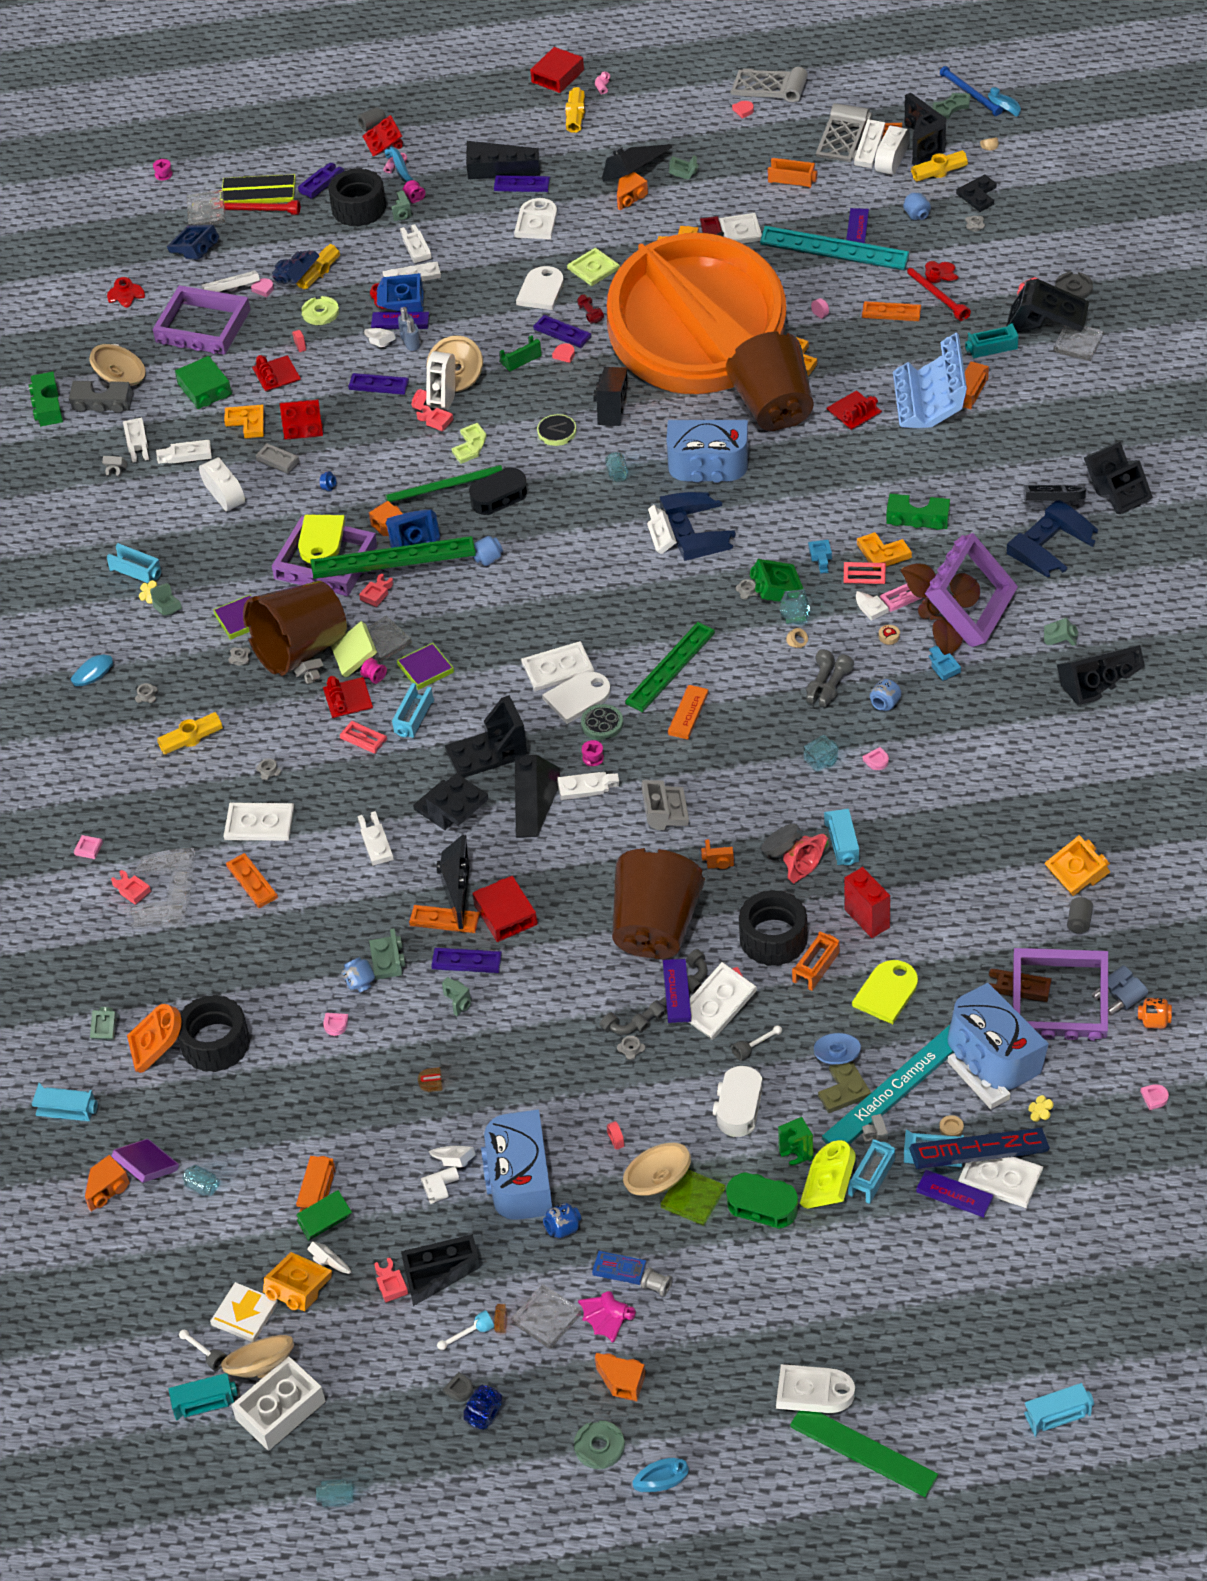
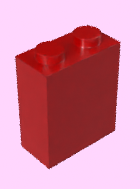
M553 47L530 69L531 82L561 93L584 71L583 57Z
M864 867L844 877V910L871 938L889 929L891 895Z
M513 875L472 893L474 906L496 942L537 925L536 912Z

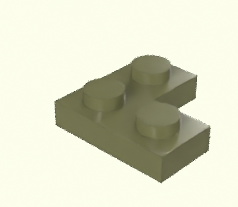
M853 1061L844 1064L829 1066V1071L837 1085L819 1091L818 1097L829 1114L864 1100L871 1094V1091Z

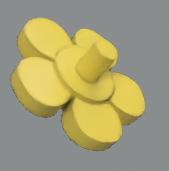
M151 580L148 584L143 583L140 589L144 592L139 594L140 600H146L147 603L152 604L150 589L156 587L157 582Z
M1043 1095L1038 1096L1036 1103L1032 1102L1029 1105L1028 1110L1032 1112L1031 1119L1035 1122H1038L1040 1118L1047 1120L1050 1117L1048 1110L1054 1106L1053 1101L1050 1099L1046 1100V1097Z

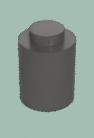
M379 107L357 115L358 123L364 131L372 129L383 119H386L385 112Z
M1077 897L1071 900L1067 927L1074 933H1083L1090 928L1093 903L1089 899Z

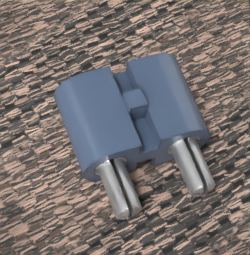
M402 307L400 309L401 315L398 317L400 336L406 348L410 351H415L421 346L417 325L414 324L412 316L407 313V308Z
M1124 965L1108 976V993L1116 999V1002L1108 1007V1013L1113 1015L1122 1007L1127 1010L1148 995L1145 985L1137 977L1134 978L1133 973ZM1100 988L1092 993V997L1095 1000L1100 998Z

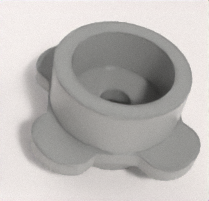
M982 216L966 217V228L974 232L980 231L985 227V224H983L984 218Z
M742 580L736 586V591L741 594V599L746 600L751 596L759 595L755 591L756 584L753 580Z
M232 648L230 650L231 657L228 659L229 663L238 666L248 663V655L251 653L250 649Z
M148 683L141 684L137 688L136 702L153 703L156 700L155 693L158 692L157 687Z
M264 759L256 767L257 771L261 773L262 780H268L269 777L281 774V769L277 768V762L273 759Z
M627 1036L618 1044L617 1050L625 1054L626 1059L633 1060L638 1053L645 1051V1045L640 1044L637 1037Z

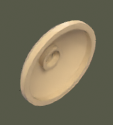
M450 336L444 338L430 351L428 359L433 351L455 355V392L471 387L482 372V353L479 347L467 337ZM461 366V369L456 371V368Z
M102 344L96 346L91 351L89 358L91 366L104 380L108 382H129L130 386L137 385L143 380L145 367L142 361L129 350L117 345Z
M664 1143L654 1146L641 1153L629 1164L623 1176L624 1185L630 1193L635 1195L650 1196L662 1193L672 1188L684 1177L691 1163V1155L688 1149L679 1143Z
M277 1335L251 1342L229 1354L221 1363L222 1369L225 1373L232 1376L244 1378L258 1376V1378H263L290 1355L294 1347L293 1339L288 1335Z

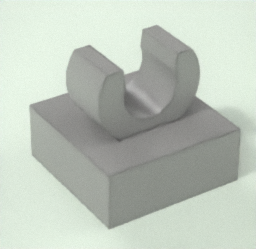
M103 456L102 464L107 467L105 470L106 475L110 476L112 470L116 469V476L120 477L122 475L121 469L127 468V461L123 457Z
M321 658L301 663L294 669L296 677L304 676L307 684L319 679L320 674L317 670L323 667Z
M881 1114L872 1116V1125L862 1127L864 1142L871 1143L875 1139L888 1143V1132Z

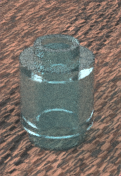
M618 452L609 454L605 459L609 477L615 482L624 481L628 474L624 455Z
M197 1165L188 1167L182 1177L185 1187L203 1196L206 1194L212 1196L220 1183L215 1174Z
M346 1479L322 1480L321 1486H316L317 1502H322V1507L346 1506L347 1503H352V1481L346 1482Z

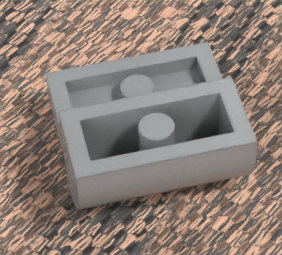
M642 780L641 789L648 824L656 830H665L666 825L688 826L689 816L683 787H668L661 780Z

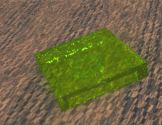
M688 1169L684 1177L668 1190L660 1205L662 1209L704 1226L724 1193L726 1185Z

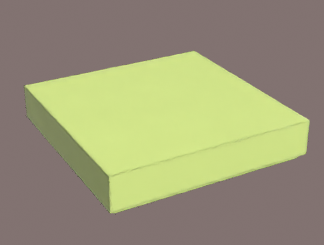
M597 248L590 250L567 265V269L591 286L620 268L618 263Z
M362 621L331 646L341 674L344 677L350 676L367 659L377 653L368 628Z

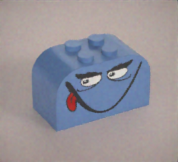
M668 420L666 439L668 471L674 478L693 482L733 481L741 478L747 472L749 448L748 420Z
M989 983L964 994L955 1003L948 1032V1044L956 1057L961 1059L966 1065H969L970 1071L977 1075L981 1081H987L991 1084V1088L998 1089V1086L1011 1090L1033 1079L1042 1072L1049 1043Z
M539 1109L503 1114L495 1117L486 1126L484 1132L485 1147H481L487 1195L492 1194L496 1211L505 1218L519 1220L546 1216L547 1210L552 1208Z

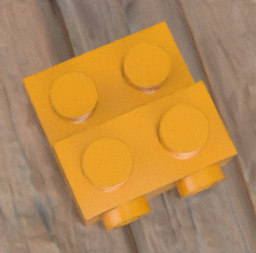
M1080 835L1044 863L1072 896L1076 895L1089 883L1094 886L1110 873L1107 867L1110 865L1108 860L1102 854L1098 856L1094 852L1097 849L1089 839L1084 841Z
M290 1252L264 1277L263 1293L272 1301L278 1299L285 1302L292 1310L300 1309L305 1312L318 1299V1291L331 1279L332 1270Z

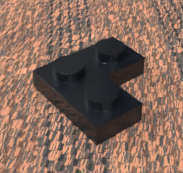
M984 174L956 189V194L981 212L994 205V199L986 193L997 188V183Z

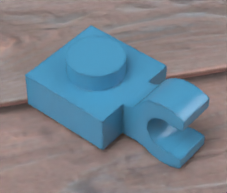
M829 540L808 542L811 561H818L820 574L828 573V559H832Z
M938 646L929 649L932 653L928 656L932 661L931 667L942 681L961 673V666L950 653L943 655Z

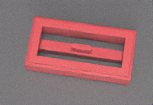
M844 562V583L885 584L886 563ZM848 567H881V571H848ZM848 575L881 576V579H848Z
M351 721L340 733L341 739L376 754L378 748L382 747V743L387 741V736L354 721ZM353 728V729L358 730V731H360V732H362V733H357V732H355V731H352L351 729ZM367 735H369V736H371V737H373V738H376V739H378V740H377V741L372 740V739L368 738Z

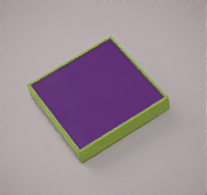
M251 594L213 609L214 615L230 640L250 632L248 627H244L243 608L245 602L252 597Z
M434 643L397 660V665L409 680L416 684L418 690L454 673L453 666Z

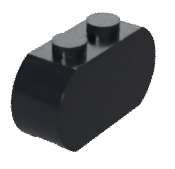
M508 467L472 483L469 488L472 509L481 515H491L524 500L527 496L525 474L517 468Z

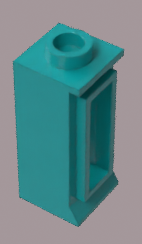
M1012 323L1007 327L970 334L969 332L968 340L965 341V348L967 353H971L973 359L1018 349L1019 336Z
M227 1373L168 1388L176 1421L183 1415L185 1418L228 1407V1404L234 1403V1397L238 1396L235 1381L230 1382Z

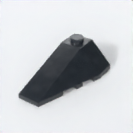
M672 145L641 146L627 149L620 147L613 150V154L607 157L602 175L603 182L632 173L671 149Z
M1141 645L1057 664L1061 686L1077 705L1100 699L1103 697L1101 694L1107 688L1110 690L1116 687L1115 683L1118 680L1129 678L1143 668L1145 664Z
M515 755L516 838L539 836L548 810L559 789L557 777H560V768L538 755Z
M461 835L441 853V861H437V874H441L442 885L458 929H463L470 870L466 835Z

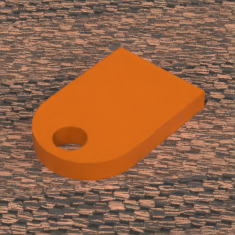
M168 1004L157 1006L127 1035L136 1072H145L176 1041L181 1028V1014L176 1007Z

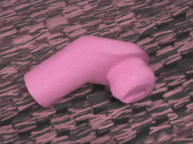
M606 71L602 72L595 80V86L601 95L608 92L606 85L609 82L610 74Z
M401 153L406 163L407 155L405 153ZM393 157L388 160L383 169L386 173H392L395 168Z

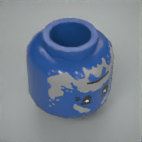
M562 1203L548 1209L546 1217L543 1218L546 1231L550 1236L554 1235L556 1238H563L575 1233L579 1228V1221H581L578 1209L576 1207L573 1208L568 1203Z

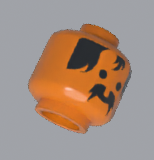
M1146 998L1143 1006L1138 1005V1020H1143V1025L1146 1028L1164 1029L1172 1021V1005L1168 1004V1001L1164 998Z

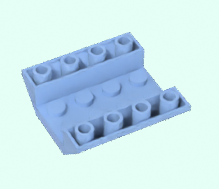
M957 332L940 342L942 356H939L936 360L919 370H916L907 362L893 371L899 425L901 427H933L962 410L967 386L960 339Z

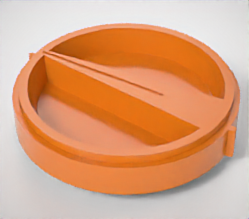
M684 233L659 239L646 246L639 244L638 251L632 254L618 269L608 292L607 330L610 342L617 356L640 379L670 392L704 394L733 388L734 385L726 372V363L728 358H732L736 353L735 349L754 336L776 331L784 335L786 298L781 281L774 269L762 256L751 248L719 235Z

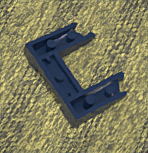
M685 492L660 496V508L668 516L677 542L676 544L684 561L733 549V545L729 541L730 537L735 538V530L695 533L687 515L722 506V502L719 500L715 501L709 497L710 494L708 492Z
M1055 500L1045 509V516L1025 534L1018 533L1007 543L1006 554L1048 578L1050 577L1049 571L1058 568L1063 573L1068 568L1042 547L1061 529L1093 547L1095 540L1091 539L1093 533L1098 534V529L1071 506L1061 500Z

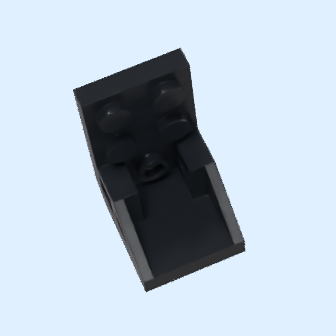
M911 92L906 94L904 123L908 128L914 130L912 165L915 166L930 161L935 154L945 153L946 117Z
M1028 280L1011 305L1006 327L1012 323L1016 332L1019 333L1039 327L1045 317L1081 332L1085 325L1090 301L1042 280Z
M510 695L502 697L485 718V733L445 745V750L455 772L463 778L515 762V755L527 754L524 724Z

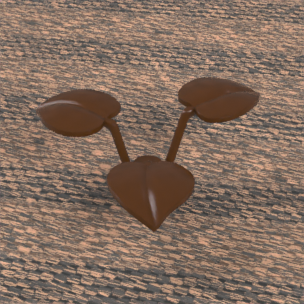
M921 563L911 564L902 568L900 571L905 577L910 591L918 598H925L918 607L920 617L923 619L930 618V620L936 619L932 627L935 642L943 655L949 653L952 655L962 644L963 638L945 617L936 616L940 611L925 595L930 586V581L936 576L935 572L928 565ZM965 573L954 575L950 582V590L954 594L952 595L953 598H956L962 608L973 606L980 596L979 583L976 579Z

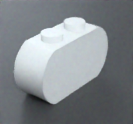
M889 126L877 148L875 171L891 175L895 174L908 149L909 129Z
M433 351L427 363L426 403L430 408L449 410L455 397V355Z
M219 457L199 466L204 485L226 512L245 503L244 493L238 480Z
M747 1066L731 1068L725 1073L723 1082L718 1084L717 1096H720L719 1102H714L713 1115L717 1116L719 1129L729 1136L742 1137L750 1134L755 1129L763 1092L762 1077L755 1069Z

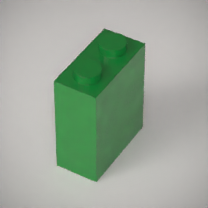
M210 356L175 370L177 384L197 409L207 407L211 403L232 395L229 380Z

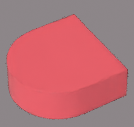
M740 101L732 105V110L743 119L754 112V105L750 101Z
M300 330L293 331L292 335L298 351H306L302 332Z
M567 343L558 345L552 353L553 359L569 363L575 356L574 347Z
M421 389L416 391L412 399V407L422 410V406L426 401V391Z
M614 1121L607 1124V1134L614 1148H623L624 1139L618 1123Z

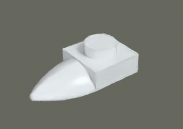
M370 328L364 330V334L369 338L370 343L378 347H385L389 345V342L396 339L394 332L385 329Z
M856 592L858 606L871 621L889 612V608L878 596L873 597L863 592Z
M446 1146L429 1151L430 1155L434 1158L442 1160L444 1166H455L456 1168L466 1166L468 1161L476 1155L474 1148L468 1146Z
M312 1242L307 1250L314 1255L313 1260L319 1265H329L340 1272L351 1273L346 1263L325 1244Z

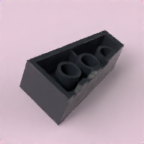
M467 141L466 167L468 180L490 179L496 176H540L539 148Z

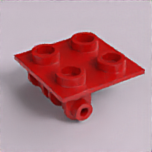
M391 115L362 136L372 156L378 155L390 145L397 149L403 146L401 139L403 136Z
M259 355L256 358V366L252 367L264 391L301 380L288 355L268 362L265 356Z
M857 390L826 408L851 430L882 412L876 406L878 399L875 396L866 398Z
M319 399L279 403L284 439L323 436V422L321 421Z
M330 676L327 680V686L323 687L332 718L373 708L364 677L339 683L338 678Z

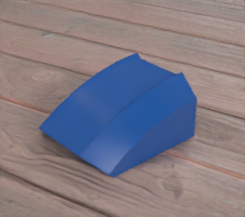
M421 273L383 277L377 287V306L395 311H400L402 307H406L407 312H423L424 289Z
M432 509L414 511L387 518L386 525L391 548L440 540L437 516Z

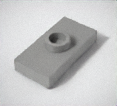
M268 443L255 455L257 461L289 473L300 462L299 456Z

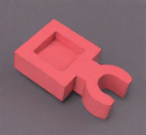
M426 405L422 406L423 413H416L418 420L426 421L427 426L440 431H444L453 421L452 413L439 408L432 411Z
M380 574L377 577L376 583L370 581L359 594L360 600L377 607L388 595V589L393 586V578L390 577L387 581H384V574Z
M123 870L119 871L121 880H116L114 877L111 878L113 886L119 889L120 895L134 905L151 892L148 884L135 875L129 879L127 873Z
M387 1258L388 1266L386 1268H380L378 1262L374 1264L376 1274L380 1276L376 1278L377 1284L385 1303L408 1294L400 1270L394 1271L391 1258Z

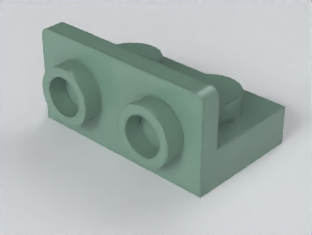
M390 929L391 937L369 940L375 980L401 976V967H406L403 953L399 954L398 950L402 949L401 937L396 936L395 929Z

